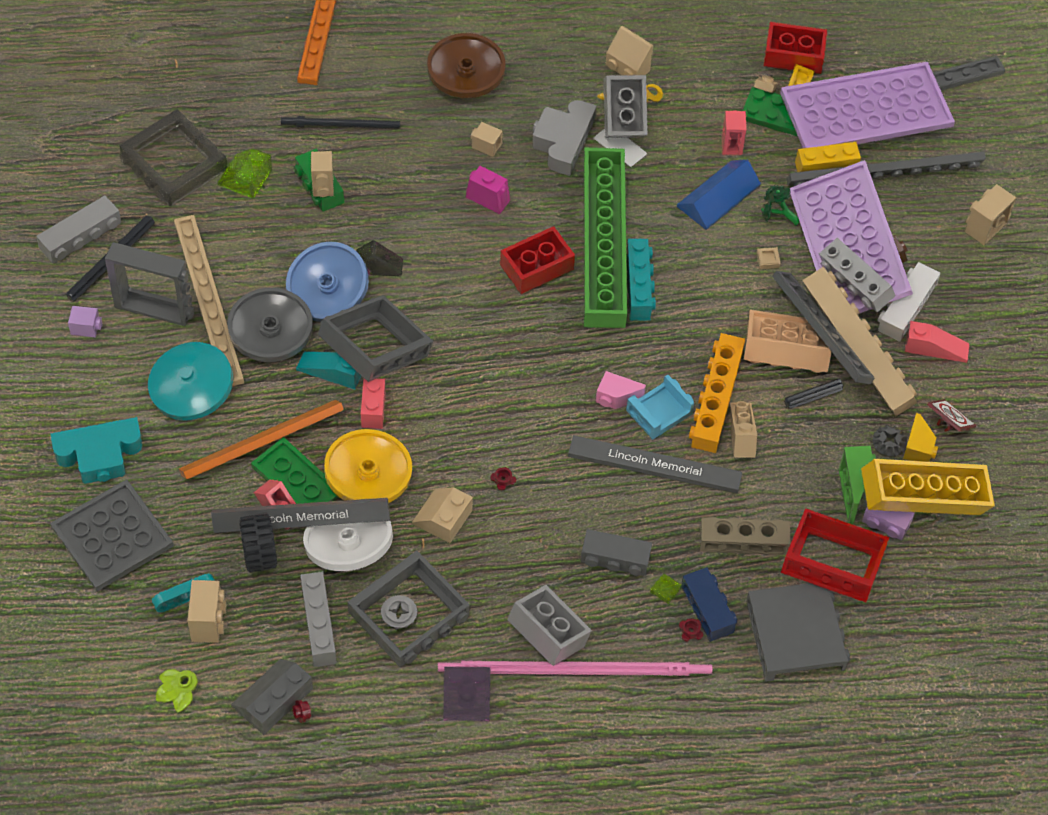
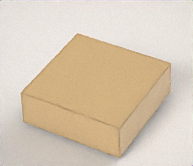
M777 247L757 249L759 269L780 268L781 263Z

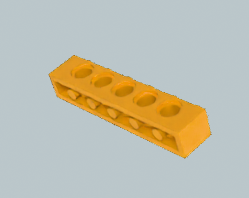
M721 333L719 341H714L712 352L715 353L714 358L710 357L707 368L711 370L710 375L705 374L703 386L706 389L705 392H700L698 400L701 408H696L693 421H697L696 426H691L689 438L692 439L691 448L712 453L717 452L744 350V338Z

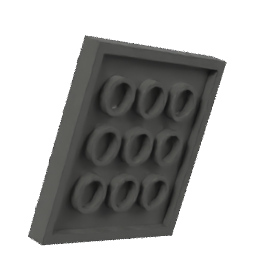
M127 479L50 523L52 530L96 591L101 590L174 547L171 538Z

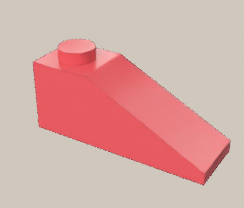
M911 321L906 337L905 352L967 363L969 343L932 324Z

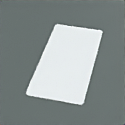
M605 129L594 137L605 148L625 149V163L630 167L647 155V152L628 138H605Z

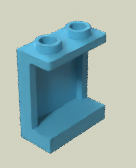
M666 375L661 385L642 397L637 398L633 395L628 398L626 411L653 440L691 416L694 409V400L681 389L680 384L675 379Z

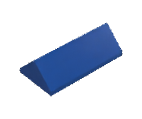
M748 159L731 160L680 201L677 207L707 230L756 190L761 183Z

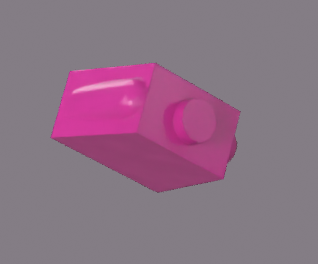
M479 166L477 170H473L470 173L466 198L501 214L510 202L508 179Z

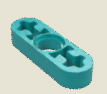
M203 574L158 593L152 598L156 611L165 612L189 602L192 580L215 581L213 575Z

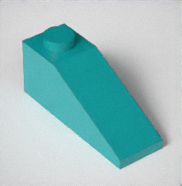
M304 352L296 367L297 371L354 390L361 378V375L337 352Z

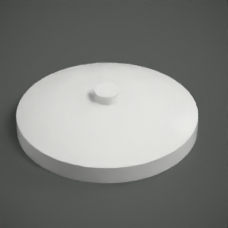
M390 521L307 526L303 541L307 556L316 565L333 571H350L366 567L379 560L391 546L393 531Z

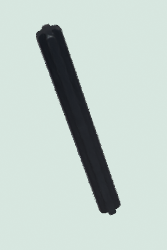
M145 216L118 243L132 247L155 224V221L151 216ZM106 255L66 293L70 301L75 302L107 271Z

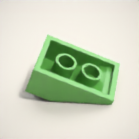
M871 446L844 447L838 471L847 522L850 524L854 523L865 494L861 468L876 459L875 454L871 452Z

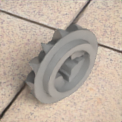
M397 595L390 597L382 605V620L386 622L388 627H395L396 630L402 627L407 628L411 623L414 624L417 616L416 604L406 596ZM399 606H401L402 613L404 614H401V617L397 619L396 613L393 612H397Z

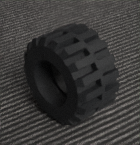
M268 513L241 517L239 525L246 569L249 573L275 569L277 567V555L271 517Z

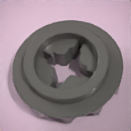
M886 425L883 428L879 427L872 439L875 449L886 456L901 454L907 445V437H905L903 430H898L896 426L889 427ZM887 437H888V438H892V437L894 438V443H893L892 441H889V442H885V441H886Z

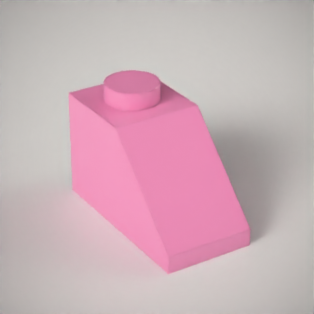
M606 371L597 389L596 403L613 409L621 408L627 405V399L635 395L637 398L645 395L646 385Z

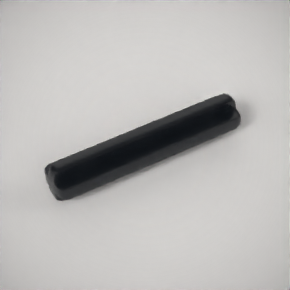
M835 379L785 398L784 403L787 409H792L842 391L844 385L841 379Z

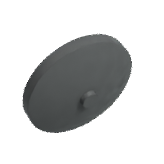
M262 288L247 293L233 305L227 322L229 337L235 348L248 358L262 362L282 361L296 355L308 343L313 328L312 315L307 304L296 294L280 288Z

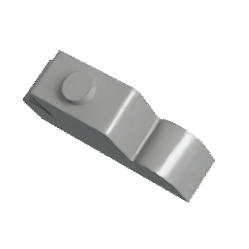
M575 100L568 105L567 113L546 107L540 120L535 121L532 147L548 153V167L552 171L568 176L571 175L595 121L597 105Z

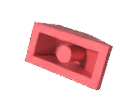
M270 479L253 492L262 506L296 504L281 481Z

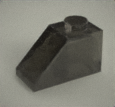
M375 240L356 249V252L363 259L369 275L397 277L402 275L403 258Z

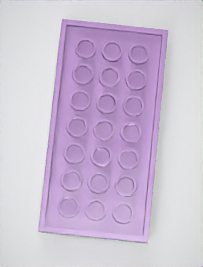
M928 62L782 87L780 91L803 148L849 142L862 144L950 128L955 123Z
M865 160L790 188V194L816 271L822 268L820 264L822 260L819 253L838 238L892 286L895 297L888 303L913 294ZM835 282L838 288H844L849 296L846 298L849 304L854 303L860 313L873 309L871 307L868 309L861 302V298L858 295H852L845 283Z

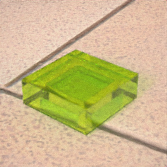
M663 573L652 586L650 592L669 604L681 590L682 585Z

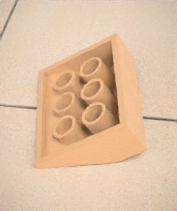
M750 310L744 360H748L751 363H768L772 366H788L796 370L801 368L808 369L816 373L828 372L832 351L804 317Z

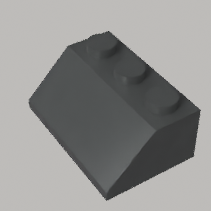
M280 659L231 704V707L265 735L292 709L296 700H302L313 690L312 677L295 662Z

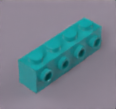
M628 239L626 260L630 321H650L651 312L656 308V299L652 297V293L655 291V282L651 280V276L654 274V265L650 264V259L653 257V248L649 247L648 239Z

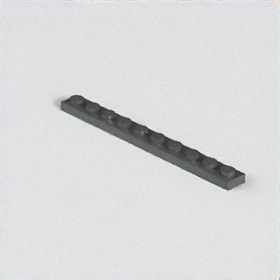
M984 151L868 164L867 167L871 178L879 179L884 177L883 175L891 174V177H898L907 172H910L911 175H916L925 170H929L931 173L939 172L942 168H949V170H957L961 166L976 168L980 166L986 157ZM845 167L790 173L786 178L787 186H797Z

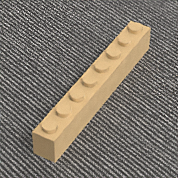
M822 267L802 280L827 319L875 378L872 384L895 417L917 403L914 397L917 395L911 384H905L903 381L905 376L900 368L895 369L891 364L894 362L888 351H882L880 348L882 343L877 335L872 337L869 332L871 327L865 319L861 320L857 314L860 312L854 303L849 304L846 299L849 296L844 288L837 287L835 284L837 279L832 271L827 272Z

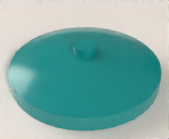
M203 342L180 344L165 352L153 365L148 378L149 395L157 409L170 418L176 420L199 419L211 414L225 402L232 389L233 370L225 354L211 344Z

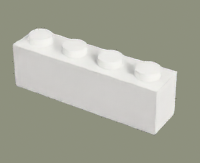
M920 262L917 263L914 269L910 268L907 278L913 294L887 304V311L883 310L878 318V322H880L878 331L900 342L909 329L910 322L915 320L935 289L940 272Z

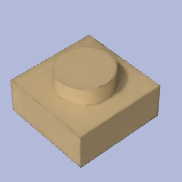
M763 75L756 79L754 87L773 93L778 83L774 82L772 77Z

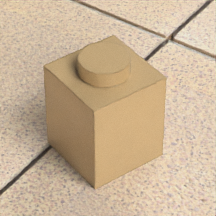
M481 122L478 128H474L471 133L472 148L493 157L502 145L503 131Z

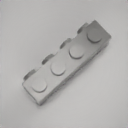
M838 238L819 253L822 260L821 266L827 272L832 271L840 284L845 283L850 293L854 296L858 295L861 298V302L868 309L871 307L878 312L895 297L892 286Z

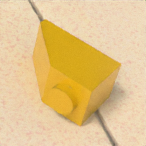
M916 413L903 459L930 462V459H935L938 447L934 446L937 437L921 414Z

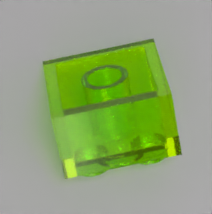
M254 148L237 153L217 182L218 185L254 199L272 171L271 155Z

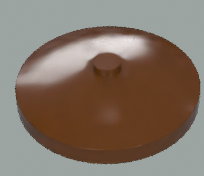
M459 33L445 37L433 46L427 59V71L432 83L442 92L459 98H474L493 91L501 83L505 74L506 63L502 50L492 40L478 34Z

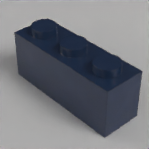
M706 567L684 575L681 588L697 619L701 622L709 642L733 634L737 617L734 611L729 610L727 598L718 589L715 575L711 574Z

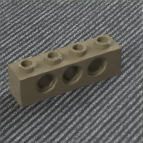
M713 516L701 518L700 552L786 555L791 544L790 521L780 519L770 521L758 518L747 520L736 517L723 519ZM719 532H724L727 535H721Z

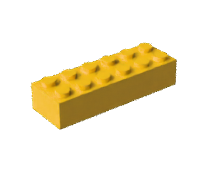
M874 459L861 468L868 510L981 515L995 506L987 465Z

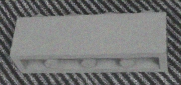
M103 196L37 235L39 249L54 264L75 250L81 249L90 241L99 238L110 229L116 228L121 223L120 212L106 196Z
M323 572L300 575L313 666L320 667L336 664V652Z

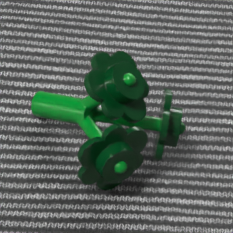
M774 185L767 189L764 200H768V202L761 209L765 222H768L771 213L784 215L795 226L800 222L798 216L785 203V199L790 197V188H785L783 185ZM776 202V204H779L782 210L771 209L772 203Z

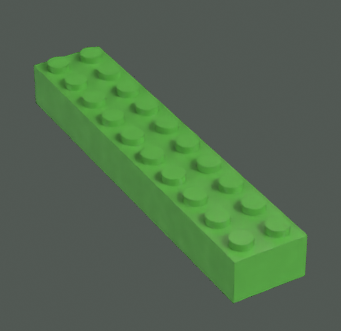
M584 148V327L626 328L625 149Z

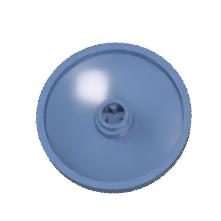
M322 242L307 248L296 257L287 273L286 290L296 294L307 304L312 320L321 322L326 316H331L362 302L369 283L368 270L361 256L353 248L339 242Z

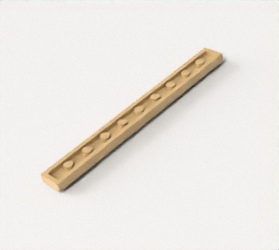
M190 215L174 219L209 342L220 349L227 357L233 370L232 386L244 384V378L234 345L229 337L227 322L195 217Z

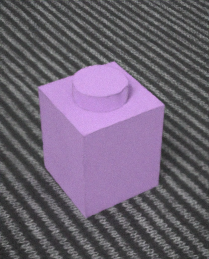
M72 306L68 321L70 334L96 338L97 330H101L102 317H99L98 309Z

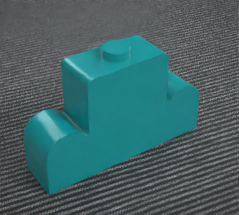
M137 417L50 433L57 464L61 467H70L78 461L82 483L84 484L97 481L105 482L109 479L125 476L126 472L122 453L134 455L142 449V439Z

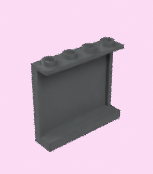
M811 583L748 591L746 604L765 682L774 681L776 674L833 666H840L841 671H845L847 663L850 662V653L848 648L845 649L844 647L845 635L844 630L839 628L840 616L838 609H834L833 591Z

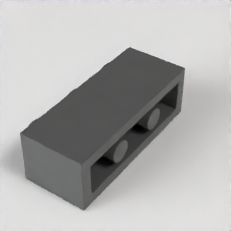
M587 529L580 563H585L591 567H604L611 571L629 572L634 576H646L652 542Z

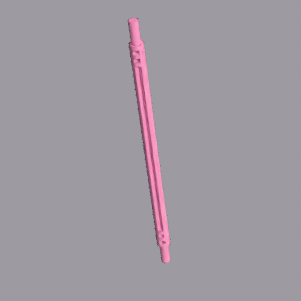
M461 660V663H438V672H461V674L689 676V674H712V665L689 664V662H559L552 666L549 662Z

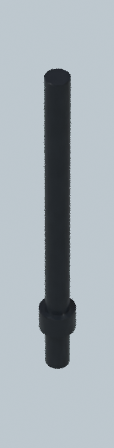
M298 115L297 117H281V125H296L298 128H305V126L400 129V121L305 118V116Z

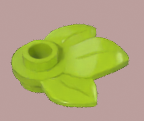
M169 669L164 671L159 676L164 684L157 690L156 701H173L176 712H182L192 702V691L197 687L198 678L190 670L179 672L175 669ZM188 678V683L183 685V680Z

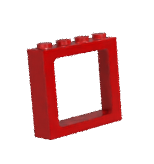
M805 508L785 556L781 573L867 603L890 537ZM812 534L869 554L871 558L864 577L800 556L807 536Z

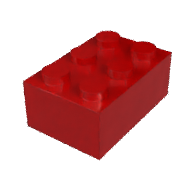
M770 22L763 66L794 70L797 64L814 71V73L821 74L825 56L827 29Z
M554 226L502 249L500 253V266L520 294L574 270L575 254Z

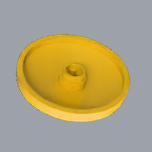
M362 429L344 434L330 446L325 457L324 474L331 490L343 500L388 498V503L401 496L407 489L412 475V461L406 447L392 435L378 430Z

